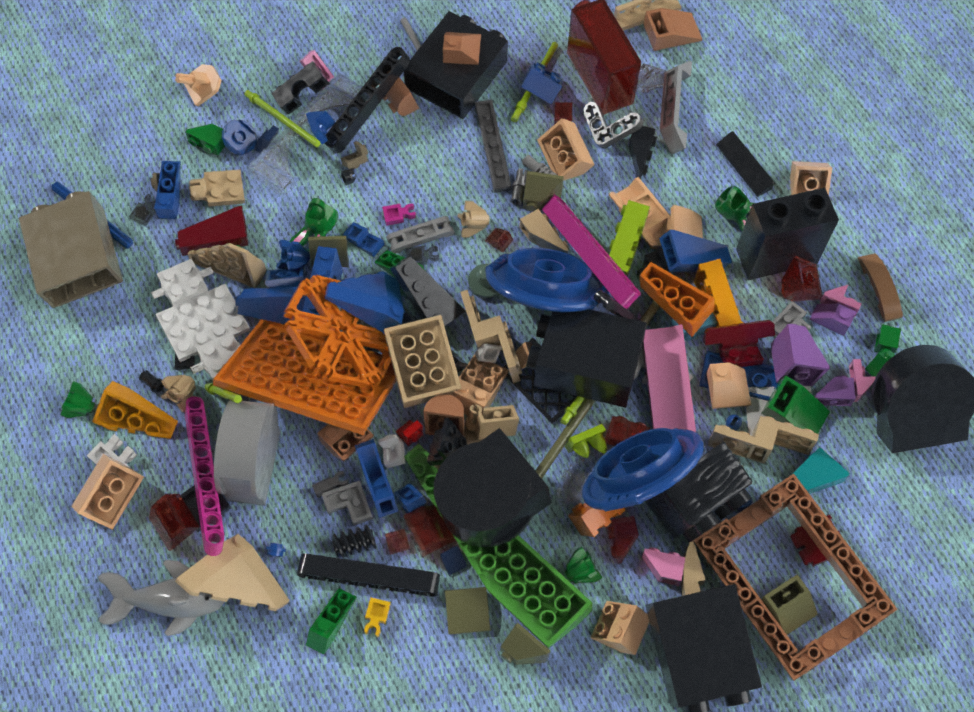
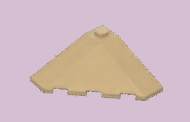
M231 243L188 252V257L193 260L194 264L203 268L211 266L213 272L252 288L258 287L267 271L265 263L261 259L254 256L248 250Z
M239 534L224 541L223 551L219 555H206L175 580L178 585L192 596H199L200 592L208 593L213 600L227 602L229 598L239 599L240 605L256 607L258 603L268 605V610L271 611L279 610L290 601L254 547Z

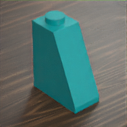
M821 447L793 473L809 494L843 483L850 475L846 469Z

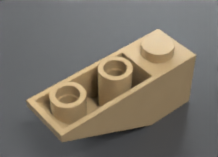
M539 209L520 218L519 228L530 242L542 248L568 253L569 247L567 243L560 239L556 228H552L548 217L542 214Z

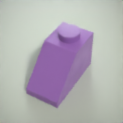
M817 304L809 320L844 336L853 321L856 311L841 304Z
M847 376L834 377L816 394L815 398L826 406H851L856 399L854 378H847Z

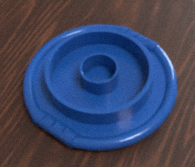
M546 248L520 249L510 254H502L485 268L486 279L495 291L509 300L535 309L553 312L592 310L599 304L594 300V295L597 291L602 290L609 294V291L584 261L571 254Z
M657 428L627 438L607 451L598 460L593 472L584 483L582 489L584 502L591 508L607 512L639 505L661 494L682 480L696 466L704 451L703 439L692 430L678 428Z

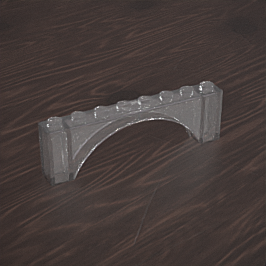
M339 73L330 80L329 85L319 91L316 98L311 100L302 112L297 114L293 122L306 131L310 128L306 116L308 112L327 111L330 116L342 114L361 90L362 86ZM287 126L279 136L274 138L273 142L266 149H263L261 155L256 160H253L248 167L252 178L283 199L295 187L294 178L290 172V156L297 140L300 138V135Z

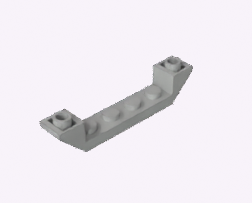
M687 61L664 72L660 132L671 154L686 149L687 133L678 127L681 81L691 76V61Z

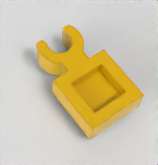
M370 597L365 619L370 620L364 628L366 635H368L370 628H375V636L379 637L381 633L379 624H386L391 602Z

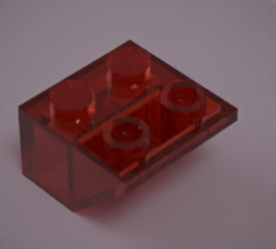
M165 494L151 506L149 519L168 551L173 550L199 528L198 523L180 494Z

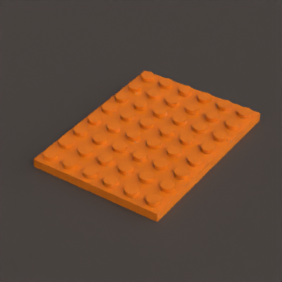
M262 319L213 379L214 386L261 402L272 403L279 408L361 435L365 434L397 381L392 361L384 378L377 384L373 383L370 387L364 388L328 381L329 374L322 378L323 371L320 368L316 372L313 371L314 366L310 369L288 334L285 324ZM300 333V338L304 341L309 352L316 356L326 338ZM365 349L374 365L378 367L382 354ZM342 352L335 367L336 372L341 375L356 377V371Z

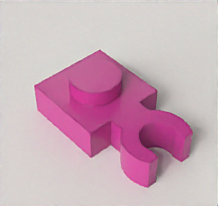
M400 204L382 207L386 226L404 223V218H416L415 212H408L409 210H414V204H407L403 208H401Z

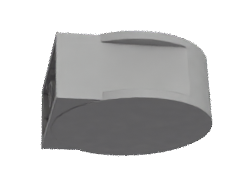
M229 401L225 407L216 440L214 483L217 493L224 495L227 501L266 505L281 432L278 426L277 408L274 404L250 401L235 403Z

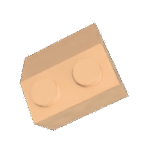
M792 161L790 174L791 195L824 187L829 195L832 167L828 163Z

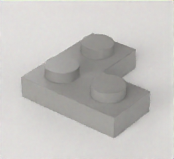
M360 481L321 493L328 514L348 508L353 525L373 519Z

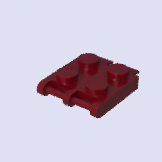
M827 515V518L831 521L832 516ZM802 526L795 528V533L791 534L790 538L796 549L803 547V550L798 553L804 565L812 564L814 567L828 561Z

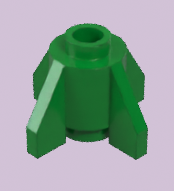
M75 381L72 382L66 400L62 405L61 416L72 418L86 416L87 412L92 413L95 402L92 401L93 397L82 384Z
M582 546L576 549L566 565L567 570L564 571L570 582L574 581L577 584L597 582L602 579L588 550L585 552Z

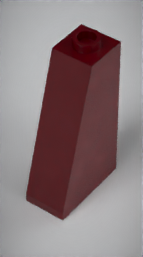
M237 206L177 231L178 239H175L176 249L181 251L182 256L188 255V252L192 250L212 248V246H222L228 243L241 247L249 246L242 206Z

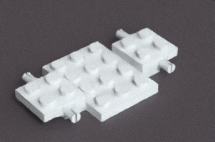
M189 259L157 273L158 279L161 282V288L151 292L154 299L165 295L172 305L171 308L157 313L156 317L179 361L182 362L191 356L198 355L201 363L190 367L193 374L205 370L213 381L214 377L240 346V343L235 338L250 331V327L244 316L238 314V306L235 305L236 302L226 284L208 291L204 277L214 274L211 266L200 271L195 266L193 260Z

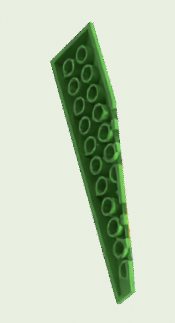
M417 444L404 458L440 514L434 498V480L438 469L428 464L427 457L429 453L420 444ZM519 535L507 543L493 547L472 546L454 536L487 591L548 649L578 626L591 613L592 602Z

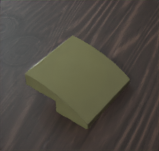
M346 236L308 237L312 268L318 246L337 248L342 267H349Z
M486 587L445 590L448 634L490 631Z

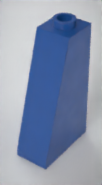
M669 230L659 238L669 272L697 271L699 264L721 259L723 268L732 263L727 245L676 230Z
M297 287L244 289L241 295H238L235 305L238 306V314L285 324L290 319L284 317L286 313L284 311ZM302 296L297 305L299 311L303 310L306 296Z

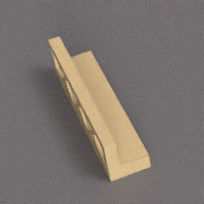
M633 0L616 6L613 20L622 32L644 24L646 11L659 8L680 11L682 6L678 0H655L654 2H652L653 0Z

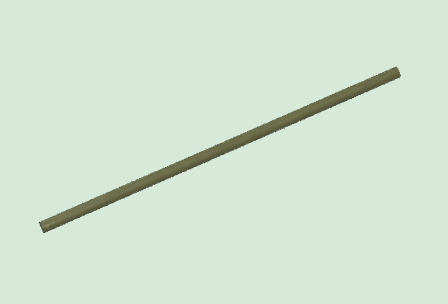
M654 300L640 319L642 322L647 323L646 327L660 308ZM585 398L576 411V416L571 418L535 470L541 478L548 471L595 400Z

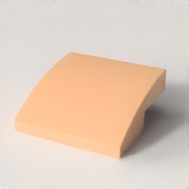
M673 205L670 208L671 230L703 238L702 216L685 207Z

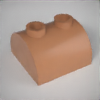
M400 77L383 98L384 101L387 99L390 101L388 106L392 112H398L401 116H406L420 109L412 93Z
M451 394L435 396L426 403L423 410L425 434L434 435L437 429H442L445 418H450L462 435L465 436L464 407L459 399Z

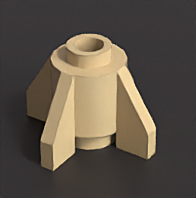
M465 201L464 210L467 211L458 213L457 217L461 219L462 226H466V228H462L461 237L469 238L485 229L489 225L490 218L486 211L476 203Z
M186 375L166 376L161 382L168 390L161 395V398H169L172 402L178 403L177 406L181 412H185L186 401L193 396L196 389L194 379Z

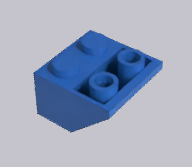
M532 62L521 87L552 105L562 88V79L558 73L547 71L543 64Z

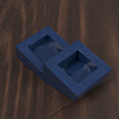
M273 125L269 131L266 130L256 142V151L262 152L266 150L277 136L279 128Z

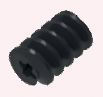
M367 524L364 525V531L356 527L355 534L351 529L348 530V536L343 531L340 532V538L335 533L332 534L336 558H338V553L345 558L346 551L350 555H354L355 548L358 553H361L362 546L369 551L370 544L375 549L377 548L372 529Z

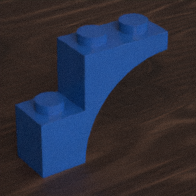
M374 439L354 445L379 518L399 512Z

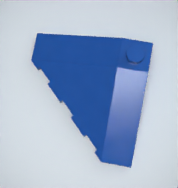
M380 271L374 275L367 274L359 278H348L341 282H330L327 284L326 300L384 333L385 328L402 324L404 309L399 283L396 278L388 273Z

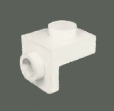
M387 435L384 438L378 439V444L383 448L384 466L387 469L405 464L404 442L397 435Z

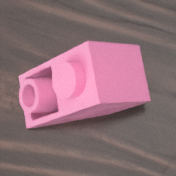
M645 548L642 559L658 582L679 586L682 580L685 557H681L676 552L663 553L657 548Z

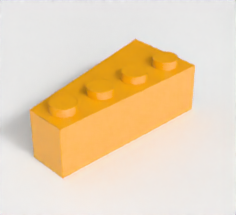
M721 259L699 264L694 284L696 288L715 298L713 314L717 321L716 327L743 323Z

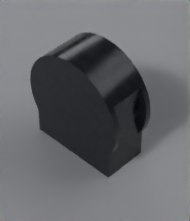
M918 345L897 353L883 365L874 380L871 397L872 404L877 412V435L892 454L968 440L970 419L974 414V377L950 352L935 345Z
M500 428L480 442L467 444L451 453L441 464L434 480V498L445 525L456 538L477 547H493L511 541L527 527L534 515L552 503L547 484Z

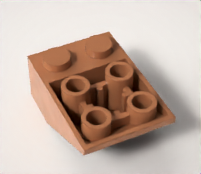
M665 8L645 12L643 25L653 51L702 41L692 13Z

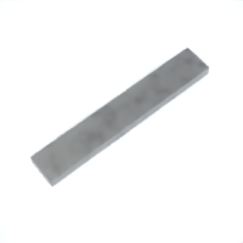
M492 99L475 102V108L494 193L512 190Z

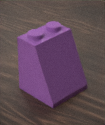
M787 324L771 343L776 383L784 376H788L803 386L812 387L830 369L829 364L806 326Z

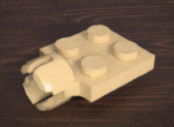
M241 170L204 172V178L189 181L190 198L193 201L204 200L207 201L208 206L245 203Z

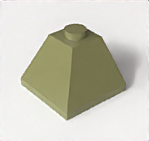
M527 171L523 208L529 211L537 209L541 211L553 195L561 198L564 176Z
M519 623L514 626L500 647L502 658L508 663L513 662L516 665L546 663L550 655V650Z

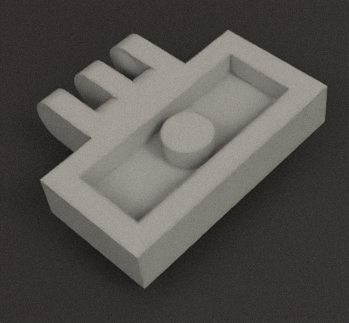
M792 301L772 321L775 324V335L778 336L787 324L806 326L809 331L811 326L803 320L807 312Z

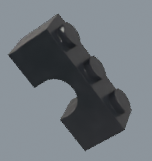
M312 61L297 74L291 76L285 83L278 86L272 92V95L280 108L287 114H290L302 105L299 100V94L302 89L309 87L317 94L330 83L322 70Z

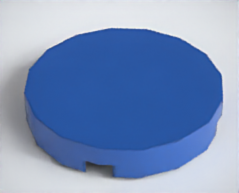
M231 120L222 130L224 145L234 154H248L255 148L257 142L254 128L244 120Z

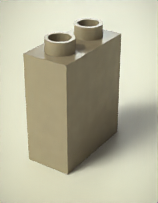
M89 191L70 193L63 201L53 205L36 206L31 210V213L19 217L36 293L52 308L123 282L104 208Z

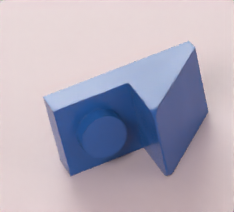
M327 111L306 113L312 133L321 144H324L328 141L326 136L327 130L335 124V121Z
M411 483L393 493L408 517L425 508L426 500L424 496Z

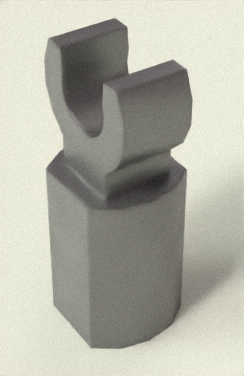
M339 471L333 478L329 477L313 484L312 487L317 498L322 496L321 493L348 485V480L339 481V478L345 476L344 472Z

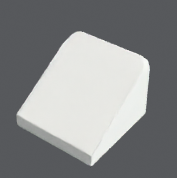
M483 344L476 350L475 356L478 361L496 363L502 346Z

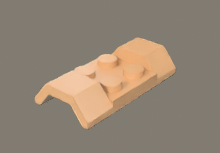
M639 177L635 178L627 188L618 193L610 192L609 197L617 205L620 213L623 205H627L628 200L650 206L641 236L652 249L662 247L659 238L671 230V216Z

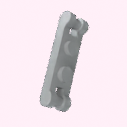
M443 216L390 233L386 238L388 243H391V251L396 254L407 248L442 237L452 236L455 232L449 225V218Z

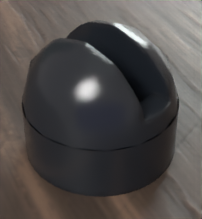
M341 171L345 185L355 181L356 176L352 177L355 174L354 171Z

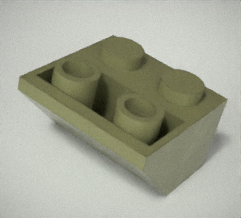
M798 574L764 595L761 599L787 635L818 615L812 595Z

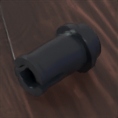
M148 370L141 373L139 380L149 386L152 392L158 393L162 391L164 385L161 382V378H156Z

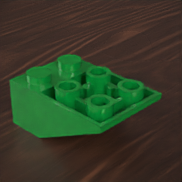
M784 376L778 382L761 414L772 417L776 421L788 422L795 427L810 429L817 434L830 413L803 385L788 376Z

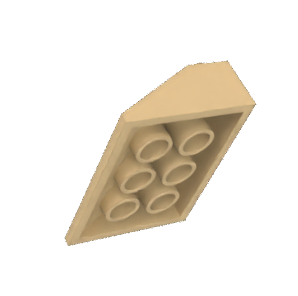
M441 315L384 329L404 408L428 402L435 396L450 394L461 389Z

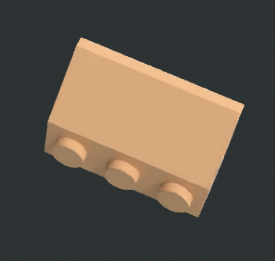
M561 118L537 139L550 169L558 176H564L563 181L583 175L595 165L574 122Z
M103 454L71 507L78 514L113 530L144 476L123 463Z

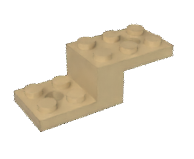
M468 290L461 291L460 293L477 347L479 348L483 344L501 345V351L503 350L513 383L521 381L519 374H522L506 321L502 322L500 315L481 321L474 296H469Z
M760 416L752 436L744 431L731 430L730 427L725 425H715L708 446L714 448L724 441L733 454L765 464L774 444L809 455L818 441L819 434L814 433L810 429L795 427L788 422L776 421L769 416Z

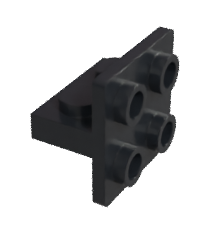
M445 418L442 429L435 431L427 459L430 466L441 465L451 453L467 445L466 438L450 418Z

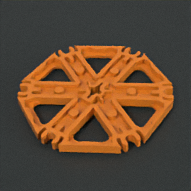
M314 275L310 279L306 278L297 287L284 311L286 312L284 317L290 319L285 323L286 330L310 369L314 366L313 371L316 372L320 368L323 371L322 378L329 374L328 381L364 388L370 387L373 383L377 384L384 378L391 362L385 334L376 328L357 324L359 318L342 308L339 310L337 305L325 299L327 284L330 282H341L340 280L320 275ZM302 296H307L319 315L297 309ZM300 333L326 338L316 356L309 352L304 341L300 338ZM363 346L378 349L382 353L378 367L374 365ZM342 352L356 371V377L341 375L336 372L335 367Z

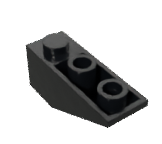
M642 126L639 130L632 133L629 143L636 176L640 179L642 175L646 176L648 170L646 161L651 160L653 151L650 148L651 146L655 147L657 137L654 136L656 129Z

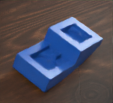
M355 222L342 234L346 236L350 243L372 257H375L385 245L382 239L370 234L367 228Z

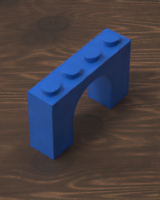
M318 246L311 277L320 275L341 281L343 269L337 248ZM306 296L302 311L319 315L310 299Z

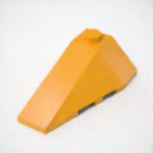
M114 381L104 389L92 420L93 423L112 431L122 428L128 429V433L135 434L136 431H143L148 436L168 439L172 438L178 423L176 419L132 389Z

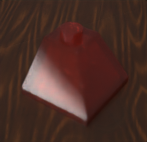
M798 256L794 257L781 280L782 295L785 299L793 302L821 300L823 295L817 264Z

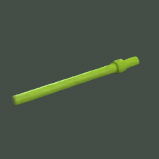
M552 42L541 64L545 67L548 66L554 55L558 43ZM526 90L522 99L517 102L511 117L512 122L516 123L521 113H524L527 108L526 104L532 95L531 92Z
M213 383L205 384V389L211 395H219L235 403L242 401V397L238 394L214 386Z

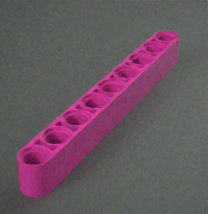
M553 195L542 210L621 306L628 309L641 293L567 204L558 196Z
M193 396L186 401L185 422L203 547L207 555L217 556L223 551L224 529L219 497L214 483V465L204 402L201 398Z

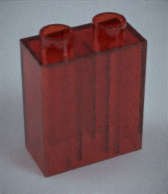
M584 0L579 2L571 9L567 54L593 100L601 108L603 115L634 104L641 60L605 0L593 2Z

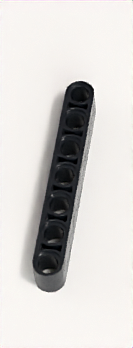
M394 47L390 50L326 134L328 141L325 142V145L334 153H340L346 148L408 67L410 58L401 47Z
M301 554L297 570V576L301 578L307 576L308 579L321 581L328 579V582L341 584L348 582V585L362 587L369 585L368 588L382 590L389 588V591L403 593L409 591V594L423 596L430 594V597L437 596L440 574L435 572L313 554Z

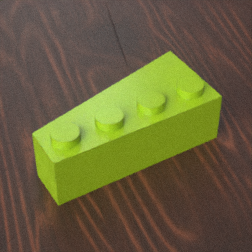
M628 200L627 205L622 207L620 215L623 217L621 222H618L616 225L615 233L617 234L615 240L612 239L609 250H611L609 256L627 277L650 210V206Z

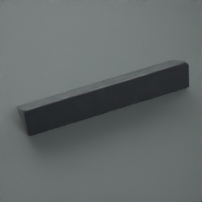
M733 131L716 144L757 197L773 188L774 181Z

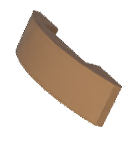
M876 253L858 257L863 273H867L879 300L878 308L884 322L902 318L903 314L897 290L882 260Z

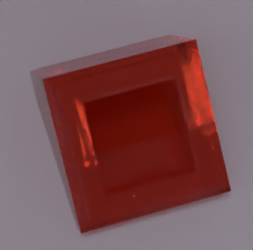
M495 228L485 241L501 252H504L513 241V238L509 231Z

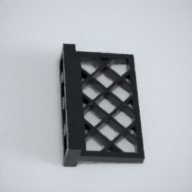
M534 338L528 341L533 346L541 347ZM532 370V376H521L519 374L520 380H532V389H523L521 381L513 383L509 374L506 375V378L551 424L565 414V409L570 407L577 397L572 395L574 398L569 403H561L562 392L546 388L534 389L535 370ZM534 393H545V402H536L534 400ZM548 393H559L558 403L547 402ZM547 406H558V413L553 418L547 413Z

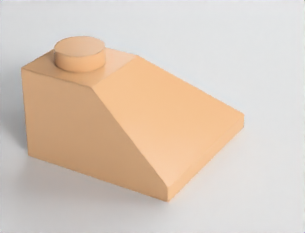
M732 363L710 364L706 375L712 409L751 406L745 369Z

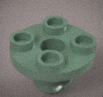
M489 264L476 266L470 272L468 278L471 292L481 298H493L500 295L490 286L486 279L485 268Z

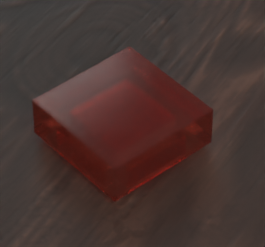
M405 529L385 534L390 555L410 549Z

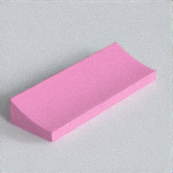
M683 325L645 330L643 355L652 429L678 428L696 432Z

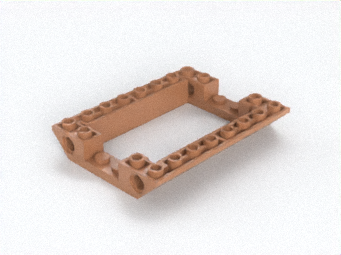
M792 474L762 494L758 501L728 520L726 518L693 540L725 586L736 585L742 610L793 681L811 671L898 610L795 474ZM786 507H788L863 607L818 639L808 643L799 652L725 550L726 547Z

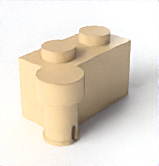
M475 404V409L474 405L470 406L465 427L470 431H475L478 440L486 438L498 428L506 436L516 435L519 417L514 405L483 408V413H481V406Z

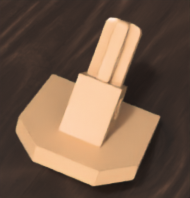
M202 64L190 74L177 73L175 75V81L185 85L196 106H200L219 91L222 81L212 65Z

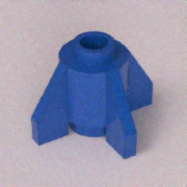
M279 241L282 251L281 260L276 265L278 269L288 268L289 271H296L309 262L310 253L299 242Z

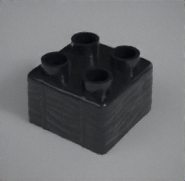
M723 441L703 455L696 466L682 480L645 502L664 528L671 534L672 538H678L683 534L688 542H692L720 522V520L749 501L752 497L745 488L751 485L753 481Z

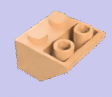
M606 601L590 638L621 653L636 655L649 624L648 615L637 605Z

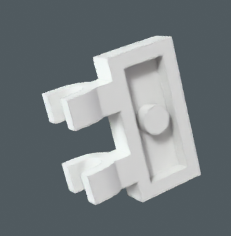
M114 434L106 444L100 441L87 457L97 465L101 456L105 454L130 468L127 463L131 462L137 454L127 446L118 457L113 451L119 449L124 443Z

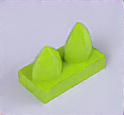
M600 424L569 438L565 448L568 453L574 451L579 456L588 458L590 453L588 444H590L595 450L605 454L607 452V445L603 434L606 429L603 424Z

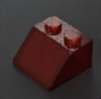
M434 505L422 506L403 515L404 523L422 557L456 541Z

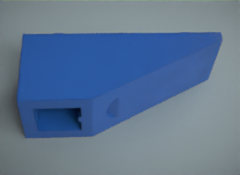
M162 161L154 207L159 219H177L180 204V161Z

